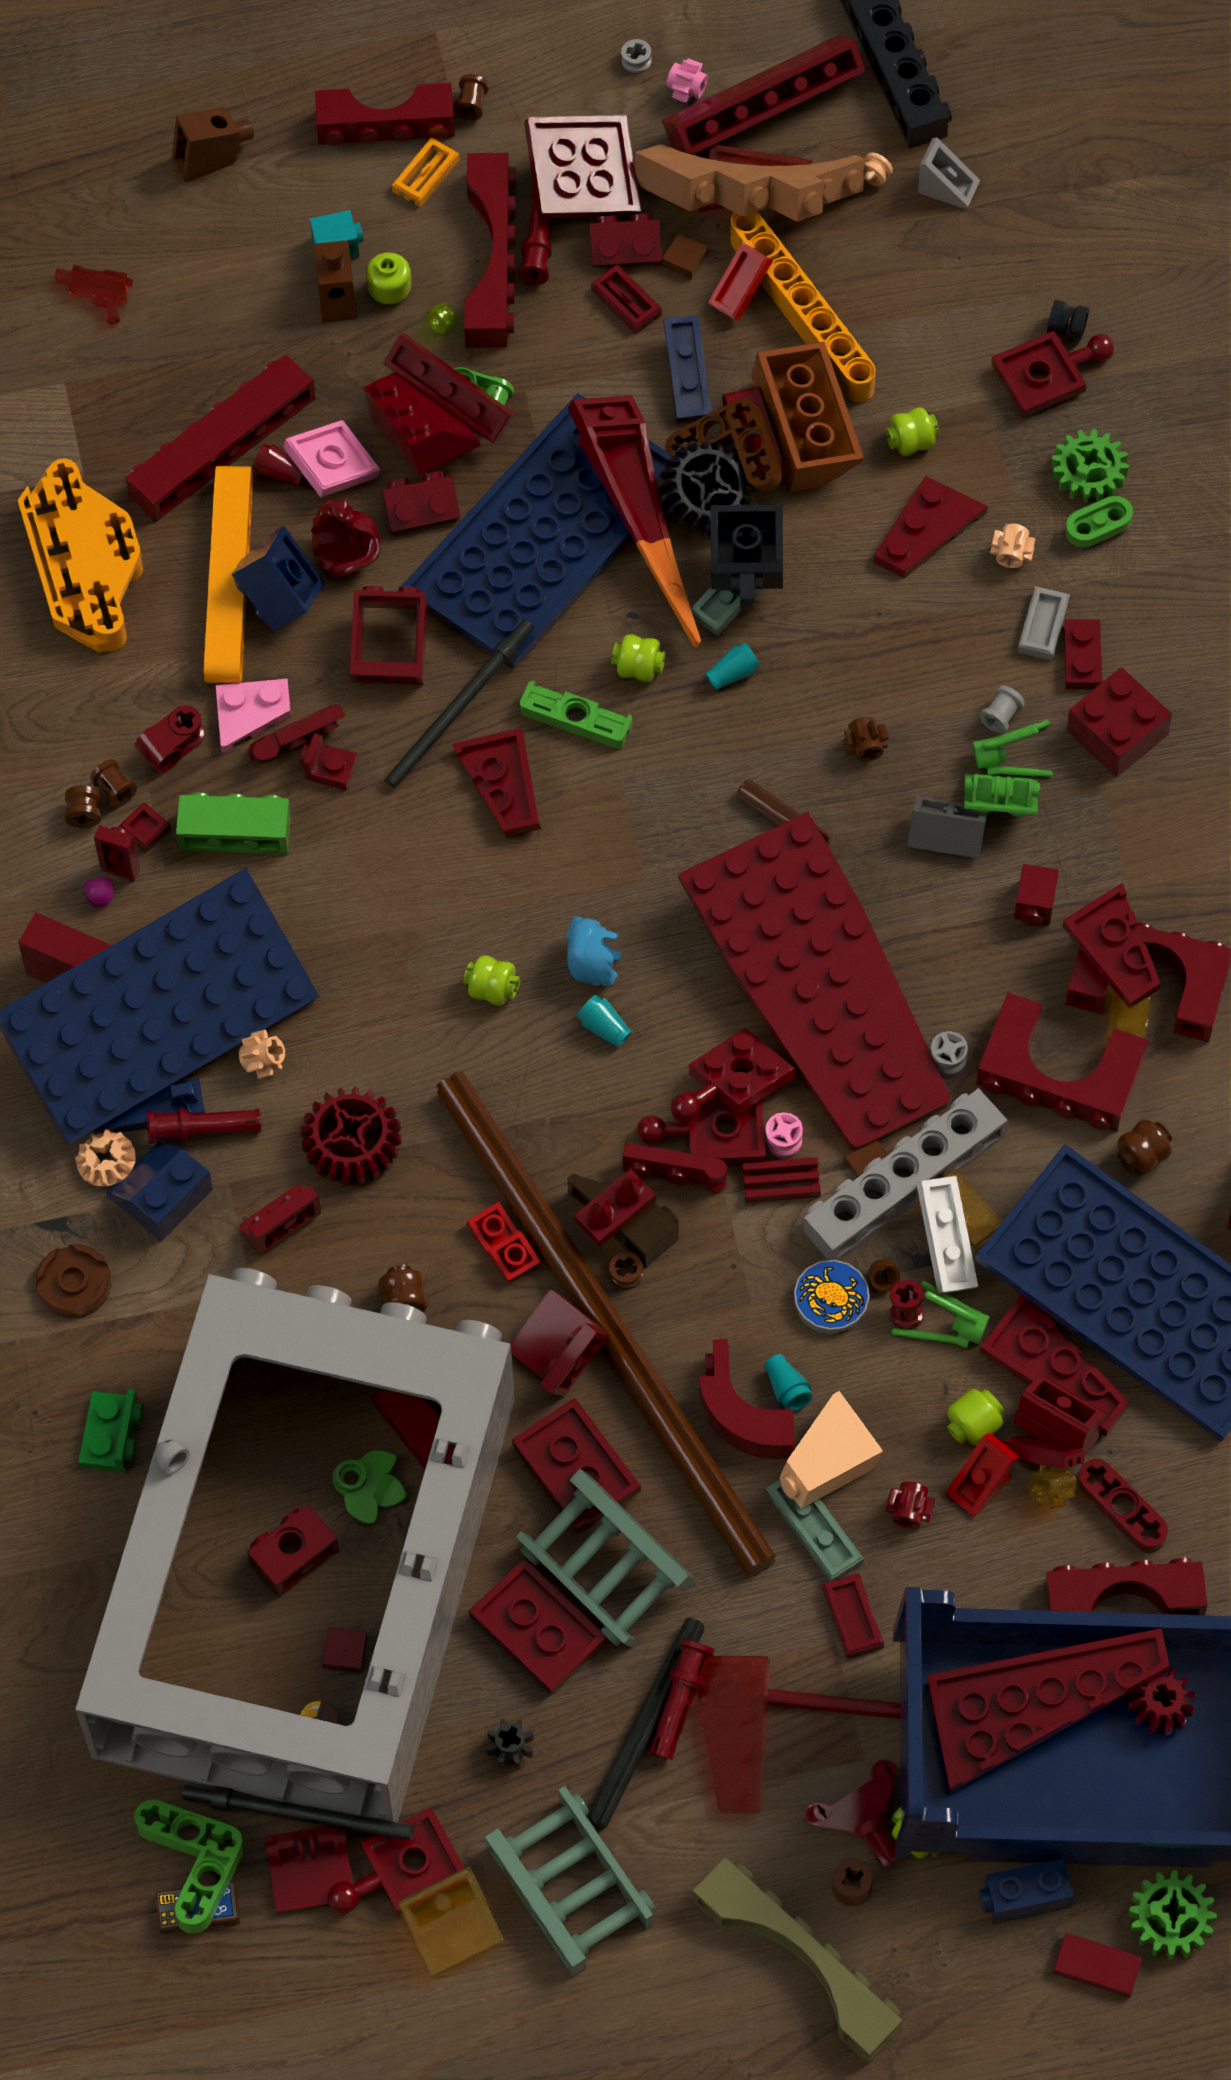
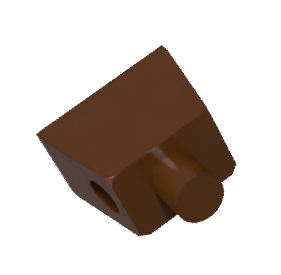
M223 107L176 116L172 159L185 183L232 165L237 159L238 144L254 138L252 125L248 119L234 123L228 110Z
M348 241L317 243L313 245L322 323L357 319ZM342 288L343 295L332 297L330 290Z

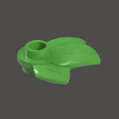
M381 1450L370 1451L361 1459L345 1460L334 1469L332 1474L333 1486L340 1495L344 1496L346 1511L359 1522L375 1524L378 1516V1507H394L406 1499L407 1495L402 1484L389 1474L396 1463L395 1455ZM349 1475H355L359 1480L356 1484L349 1485L345 1483V1478Z

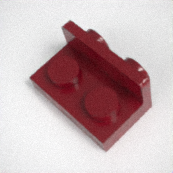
M297 1184L239 1225L240 1231L261 1256L321 1214L319 1195L311 1185L303 1189L301 1185Z

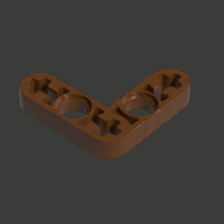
M747 398L734 400L675 431L667 439L665 445L666 452L675 456V452L678 448L682 447L684 442L688 443L685 445L687 449L691 442L695 441L697 443L700 441L702 444L704 441H707V431L715 424H720V434L715 439L709 440L712 449L717 444L723 443V447L734 442L748 482L760 492H771L781 483L782 470L760 408ZM745 410L748 411V413L746 414L747 423L751 426L750 428H747V426L742 421H740L743 418L742 412H744ZM760 437L762 441L760 448L754 453H748V443L753 438ZM759 462L769 470L766 472V479L764 480L760 479L763 473L761 467L757 464Z

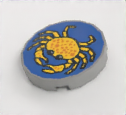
M838 1260L819 1261L807 1267L797 1279L794 1290V1303L802 1322L814 1331L828 1335L839 1334V1331L847 1329L849 1331L856 1327L866 1316L870 1301L868 1283L862 1273L849 1263Z

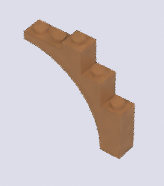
M663 144L637 151L635 155L637 186L688 211L717 203L741 216H746L770 208L797 222L821 214L824 204L862 192L864 187L865 159L857 155L834 161L792 166H756L722 162L687 154Z

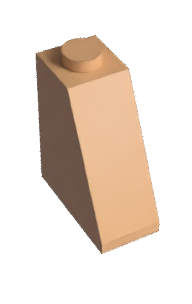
M840 1391L833 1394L788 1458L779 1478L785 1494L790 1499H794L801 1509L874 1470L883 1453L881 1447Z

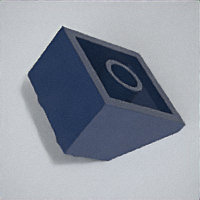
M285 526L278 528L243 557L232 573L237 588L248 596L255 606L258 617L267 623L272 631L307 613L325 583Z
M158 1141L134 1165L130 1174L121 1182L115 1184L106 1194L119 1207L162 1241L213 1190L210 1172L183 1149Z

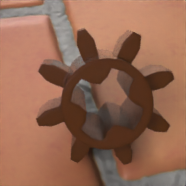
M872 717L857 718L848 725L849 730L844 731L845 738L843 743L847 755L855 753L859 761L869 762L876 760L882 756L883 749L888 747L886 740L889 739L885 724L876 725Z

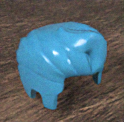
M578 916L572 918L566 935L568 940L567 963L571 975L576 981H581L585 984L595 986L613 985L618 975L612 970L613 962L620 961L622 953L612 950L609 944L603 943V941L606 939L615 941L618 938V934L606 930L597 920Z

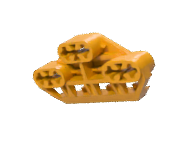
M58 459L45 470V474L31 494L27 486L18 499L20 513L53 624L56 629L98 653L116 651L121 649L127 640L120 603L129 583L138 580L143 573L140 546L129 514L84 484L76 463L69 459ZM67 481L70 485L76 510L72 511L68 506L63 482ZM45 492L48 505L54 504L56 511L37 515L35 509L41 507L39 498ZM115 531H120L128 560H123L120 555ZM57 532L60 545H67L69 552L49 557L47 550L54 548L50 533ZM69 573L73 588L79 586L81 593L61 598L60 591L66 590L62 574ZM98 599H103L106 604L111 629H106ZM74 615H81L85 629L91 628L93 635L89 636L71 628L68 620L73 621Z

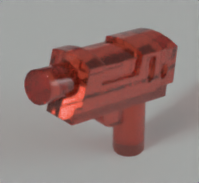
M73 265L72 270L57 268L55 272V282L69 284L68 291L70 296L92 299L94 305L105 307L106 322L108 324L114 325L120 322L119 303L127 304L128 290L133 286V280L128 278L127 273L111 270H90L78 265Z

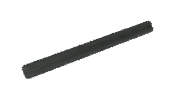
M691 1617L685 1619L588 1814V1820L592 1825L602 1829L608 1826L661 1719L673 1683L670 1681L671 1677L669 1675L671 1670H676L683 1649L680 1645L681 1639L684 1638L699 1643L704 1633V1624L699 1620Z

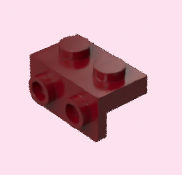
M651 214L631 215V221L617 222V216L596 217L597 223L590 224L592 266L662 262L659 219L652 220Z
M441 470L422 474L423 482L409 484L408 477L388 481V489L381 490V494L384 498L390 531L393 532L460 518L453 477H444Z

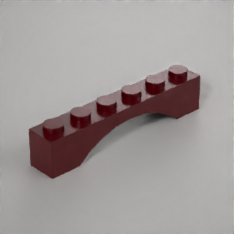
M467 153L468 202L480 214L488 227L493 248L484 276L476 288L465 298L464 331L466 348L507 347L508 334H514V313H508V304H515L514 283H508V275H515V254H508L509 246L515 245V225H509V216H516L515 196H509V188H516V167H509V153Z

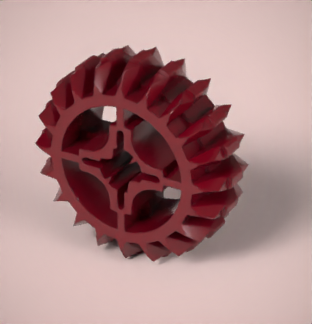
M355 1086L352 1089V1094L345 1095L344 1089L340 1087L337 1092L338 1097L335 1098L326 1092L323 1096L325 1104L314 1101L312 1104L314 1113L305 1114L304 1122L306 1125L302 1126L300 1130L301 1137L304 1138L301 1142L302 1151L308 1153L306 1155L308 1164H316V1173L319 1176L328 1172V1178L332 1183L339 1176H342L343 1183L346 1186L351 1182V1178L357 1177L358 1182L363 1185L365 1182L364 1175L367 1174L377 1180L379 1177L378 1167L388 1171L390 1168L389 1159H397L398 1148L396 1146H400L402 1143L401 1134L398 1133L401 1130V1123L398 1119H394L396 1117L395 1109L393 1106L386 1108L387 1103L383 1096L374 1100V1092L371 1089L361 1096L359 1088ZM332 1121H335L336 1129L328 1134V1139L321 1142L324 1130ZM344 1128L348 1134L353 1133L354 1137L357 1134L358 1143L355 1138H349V1135L345 1138ZM381 1130L382 1133L378 1143L368 1152L366 1143L374 1138V1133ZM342 1155H350V1156H352V1157H341V1156H342Z

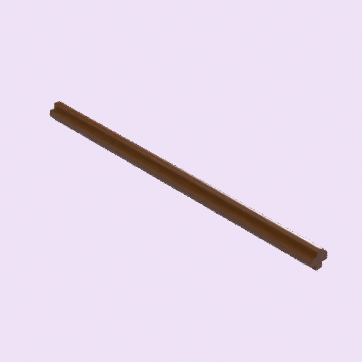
M458 1071L450 1078H443L436 1086L441 1100L573 1305L610 1334L601 1349L748 1577H752L761 1570L768 1569L775 1562V1554L462 1071Z

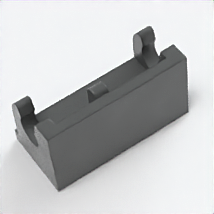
M916 795L907 847L980 859L988 813L981 814L971 809H964V803Z

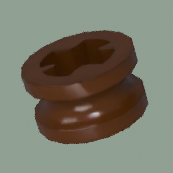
M622 1251L615 1254L609 1263L610 1280L620 1289L625 1290L636 1287L643 1277V1263L640 1257L630 1251ZM628 1264L633 1266L634 1274L627 1273L624 1277L620 1276L618 1266L625 1268Z

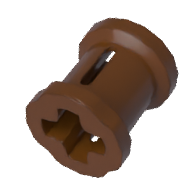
M466 74L459 80L461 91L459 99L454 102L453 109L460 118L478 120L483 116L482 101L484 95L488 93L489 83L479 75Z
M113 759L106 760L98 765L90 775L91 783L94 786L100 787L108 796L109 804L114 808L121 807L129 802L137 792L136 784L131 780H127L119 771L118 763Z

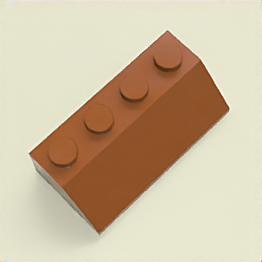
M825 342L757 352L751 377L754 386H758L781 453L784 477L789 492L824 487L862 463L864 457Z

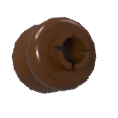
M1141 1120L1132 1131L1123 1134L1118 1139L1117 1146L1120 1152L1117 1153V1158L1127 1171L1132 1173L1135 1170L1139 1174H1149L1157 1163L1165 1161L1171 1155L1172 1148L1169 1142L1172 1141V1136L1163 1124L1159 1122L1154 1124L1149 1120Z
M397 1265V1270H395V1267L389 1268L387 1273L378 1282V1289L382 1296L381 1308L385 1303L394 1302L406 1304L425 1312L428 1307V1299L424 1292L425 1279L422 1273L408 1265Z

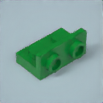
M128 1389L126 1395L92 1391L79 1457L80 1468L126 1473L127 1462L134 1461L136 1455L137 1439L132 1438L134 1426L141 1425L144 1404L138 1401L135 1389Z

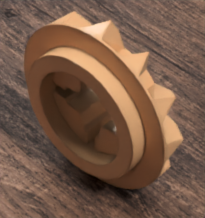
M105 1129L104 1133L97 1135L91 1133L90 1138L84 1144L79 1143V1152L75 1160L77 1169L85 1181L95 1186L105 1187L121 1182L130 1174L135 1164L136 1154L131 1141L121 1132L113 1133ZM110 1150L111 1156L115 1161L103 1160L100 1164L95 1153L105 1154Z

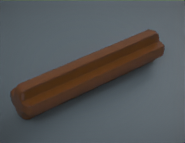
M745 780L738 789V797L777 825H781L801 815L752 780ZM818 827L829 846L831 843L830 834Z

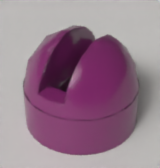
M93 878L83 884L85 897L93 907L103 908L112 901L114 889L110 878Z

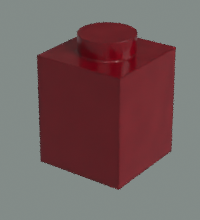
M1023 864L1014 919L1022 920L1029 925H1050L1057 889L1058 869Z

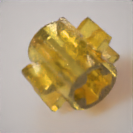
M1040 1464V1469L1030 1471L1032 1477L1029 1482V1492L1038 1500L1037 1505L1049 1504L1051 1509L1064 1507L1065 1499L1076 1496L1074 1490L1077 1479L1070 1469H1059Z

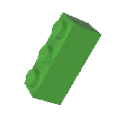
M200 792L190 795H179L176 828L179 851L288 854L291 823L289 799L276 795H266L262 798L245 797L241 794L209 796Z

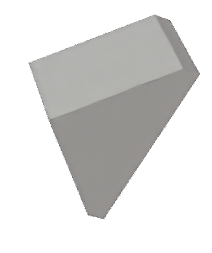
M937 137L932 138L920 164L918 193L961 208H967L980 179Z

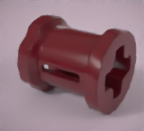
M902 1280L895 1283L890 1290V1301L893 1304L890 1310V1318L893 1320L894 1325L900 1329L909 1330L917 1327L924 1319V1310L921 1307L924 1291L919 1283L912 1280ZM910 1291L913 1292V1299H910ZM901 1311H904V1319L901 1317Z

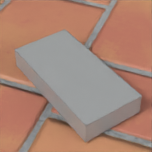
M1035 586L1017 653L1053 660L1070 594Z

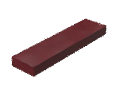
M405 333L398 336L383 362L384 365L492 444L499 442L515 416L514 412Z

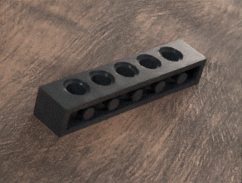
M840 0L909 149L929 143L932 138L942 139L947 137L948 122L952 121L951 110L946 101L942 102L939 97V86L935 76H929L926 70L927 62L924 52L921 48H916L912 27L909 22L904 23L901 17L902 9L899 0Z

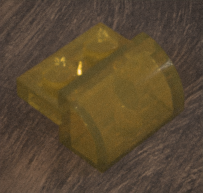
M470 1866L397 1902L406 1929L412 1941H414L430 1976L504 1940Z

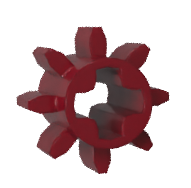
M906 1481L900 1484L899 1490L891 1488L885 1511L893 1513L892 1522L897 1526L906 1529H918L921 1521L930 1522L935 1499L927 1497L929 1490L924 1485Z

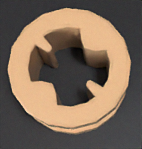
M873 152L868 153L864 158V181L872 186H883L886 182V177H889L893 172V167L882 155Z

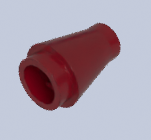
M264 443L252 468L258 471L261 477L291 483L298 487L305 477L291 457L275 444L269 446Z

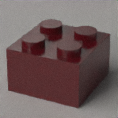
M1120 667L1069 709L1066 730L1113 775L1118 777L1169 735L1172 713L1123 667Z

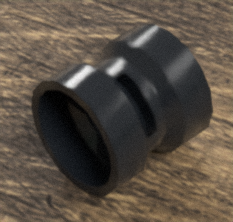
M1055 299L1048 321L1047 333L1055 331L1057 336L1065 334L1071 340L1081 342L1088 320L1089 307L1078 305L1074 308L1068 306L1064 301Z

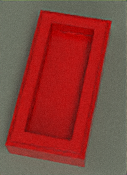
M742 242L710 297L708 304L739 321L773 260Z

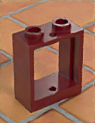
M374 585L364 586L363 590H354L349 673L352 683L424 685L428 609L426 593H421L420 589L415 587H400L398 592L384 591L383 587ZM365 608L417 610L414 663L362 661Z

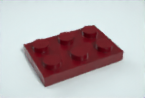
M573 1398L512 1438V1445L561 1511L576 1497L573 1493L578 1488L570 1479L579 1469L588 1473L620 1505L641 1492V1485L576 1398ZM594 1505L591 1509L586 1508L571 1525L579 1533L602 1518L604 1514Z
M525 1558L469 1610V1616L551 1695L607 1642V1637Z

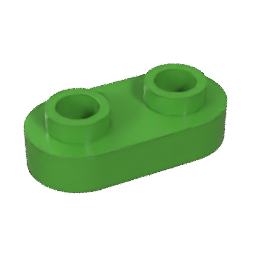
M1109 496L1073 512L1068 517L1065 531L1066 537L1070 543L1081 548L1100 543L1124 532L1130 527L1133 507L1127 499L1121 496ZM1117 516L1120 519L1117 521H1113L1109 517ZM1079 530H1086V531H1088L1089 533H1088V534H1080V533H1078V531H1079Z

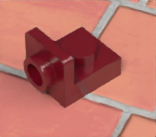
M314 733L311 743L304 745L300 756V764L304 765L305 779L347 791L358 762V754L323 744L322 735Z

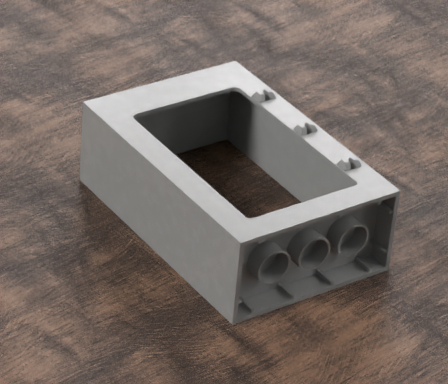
M234 1269L231 1279L209 1274L156 1444L157 1447L159 1443L173 1439L189 1450V1458L178 1472L168 1475L158 1466L153 1454L75 1709L92 1759L212 1788L216 1786L233 1788L234 1793L398 1822L515 1402L511 1344L501 1341L502 1334L498 1329L480 1321L461 1320L457 1323L454 1331L425 1324L427 1317L422 1311L402 1303H385L382 1305L380 1313L350 1307L352 1299L346 1293L328 1286H309L305 1296L276 1290L277 1282L274 1278L254 1269ZM242 1357L433 1400L442 1408L355 1720L349 1726L147 1679L139 1674L231 1366L237 1359ZM449 1444L455 1446L452 1465L444 1464ZM417 1557L424 1558L420 1569V1578L412 1577ZM385 1672L391 1673L388 1683V1694L379 1692Z

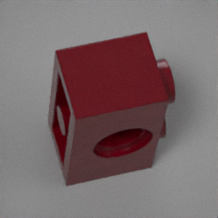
M309 1504L300 1511L295 1509L288 1513L282 1519L281 1526L270 1534L266 1532L258 1536L251 1543V1549L247 1551L250 1565L278 1598L339 1552L337 1537ZM288 1543H297L301 1546L300 1550L294 1554H286L281 1551Z

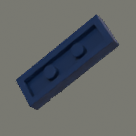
M699 315L664 318L663 325L676 422L698 420L712 412Z
M199 1078L172 1083L94 1129L95 1135L104 1133L105 1129L113 1133H122L147 1128V1110H153L155 1114L176 1113L178 1109L185 1108V1110H189V1114L205 1113Z

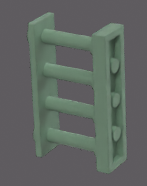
M579 1469L570 1479L578 1488L573 1493L576 1497L535 1540L522 1531L516 1538L524 1544L520 1551L535 1566L542 1562L605 1625L601 1632L612 1643L618 1646L622 1642L633 1648L638 1642L627 1630L668 1587L672 1589L677 1585L679 1588L687 1591L696 1579L588 1473ZM595 1505L604 1514L600 1520L602 1524L561 1567L546 1550L586 1508L591 1509ZM623 1532L632 1541L627 1546L630 1550L587 1593L573 1577L613 1534L618 1536ZM649 1558L659 1568L654 1573L657 1577L614 1620L599 1604L640 1561L645 1562Z
M563 1786L558 1790L559 1802L563 1807L514 1838L512 1836L505 1838L501 1831L496 1829L485 1836L486 1849L574 1978L586 1970L585 1955L588 1954L587 1949L636 1917L639 1918L646 1930L653 1926L652 1912L655 1910V1906L643 1889L637 1892L586 1817L589 1814V1810L578 1793L572 1796L566 1786ZM572 1820L584 1839L538 1869L530 1868L526 1870L519 1860L523 1856L522 1851ZM594 1852L606 1871L556 1903L553 1900L548 1903L541 1892L545 1888L544 1883ZM616 1884L628 1904L582 1934L574 1933L570 1935L562 1924L566 1921L565 1916Z

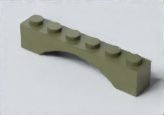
M725 1857L693 1890V1903L721 1929L742 1930L764 1936L784 1946L800 1958L818 1978L829 1997L836 2017L839 2038L869 2065L901 2031L903 2022L899 2017L901 2011L888 1998L884 1997L880 2000L870 1990L872 1987L870 1982L859 1971L854 1970L851 1973L840 1963L842 1957L828 1943L821 1945L811 1936L813 1933L812 1929L803 1919L797 1915L793 1918L790 1917L781 1908L783 1903L775 1893L767 1888L762 1891L752 1881L754 1879L753 1874L742 1863L736 1862L733 1864Z

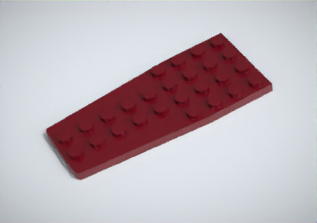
M809 811L679 873L678 879L731 974L851 1150L855 1151L875 1140L880 1141L947 1107L950 1101V1094L931 1057L927 1044L869 919Z

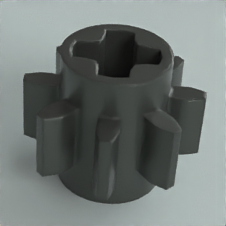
M502 1718L500 1719L501 1726L497 1731H487L489 1740L495 1742L486 1747L487 1755L493 1756L497 1754L499 1768H502L507 1763L514 1764L519 1769L520 1760L524 1756L533 1757V1749L525 1744L534 1740L533 1731L523 1732L521 1719L517 1720L515 1724H507ZM511 1739L517 1740V1745L511 1744L509 1749L504 1748L503 1742L509 1743Z

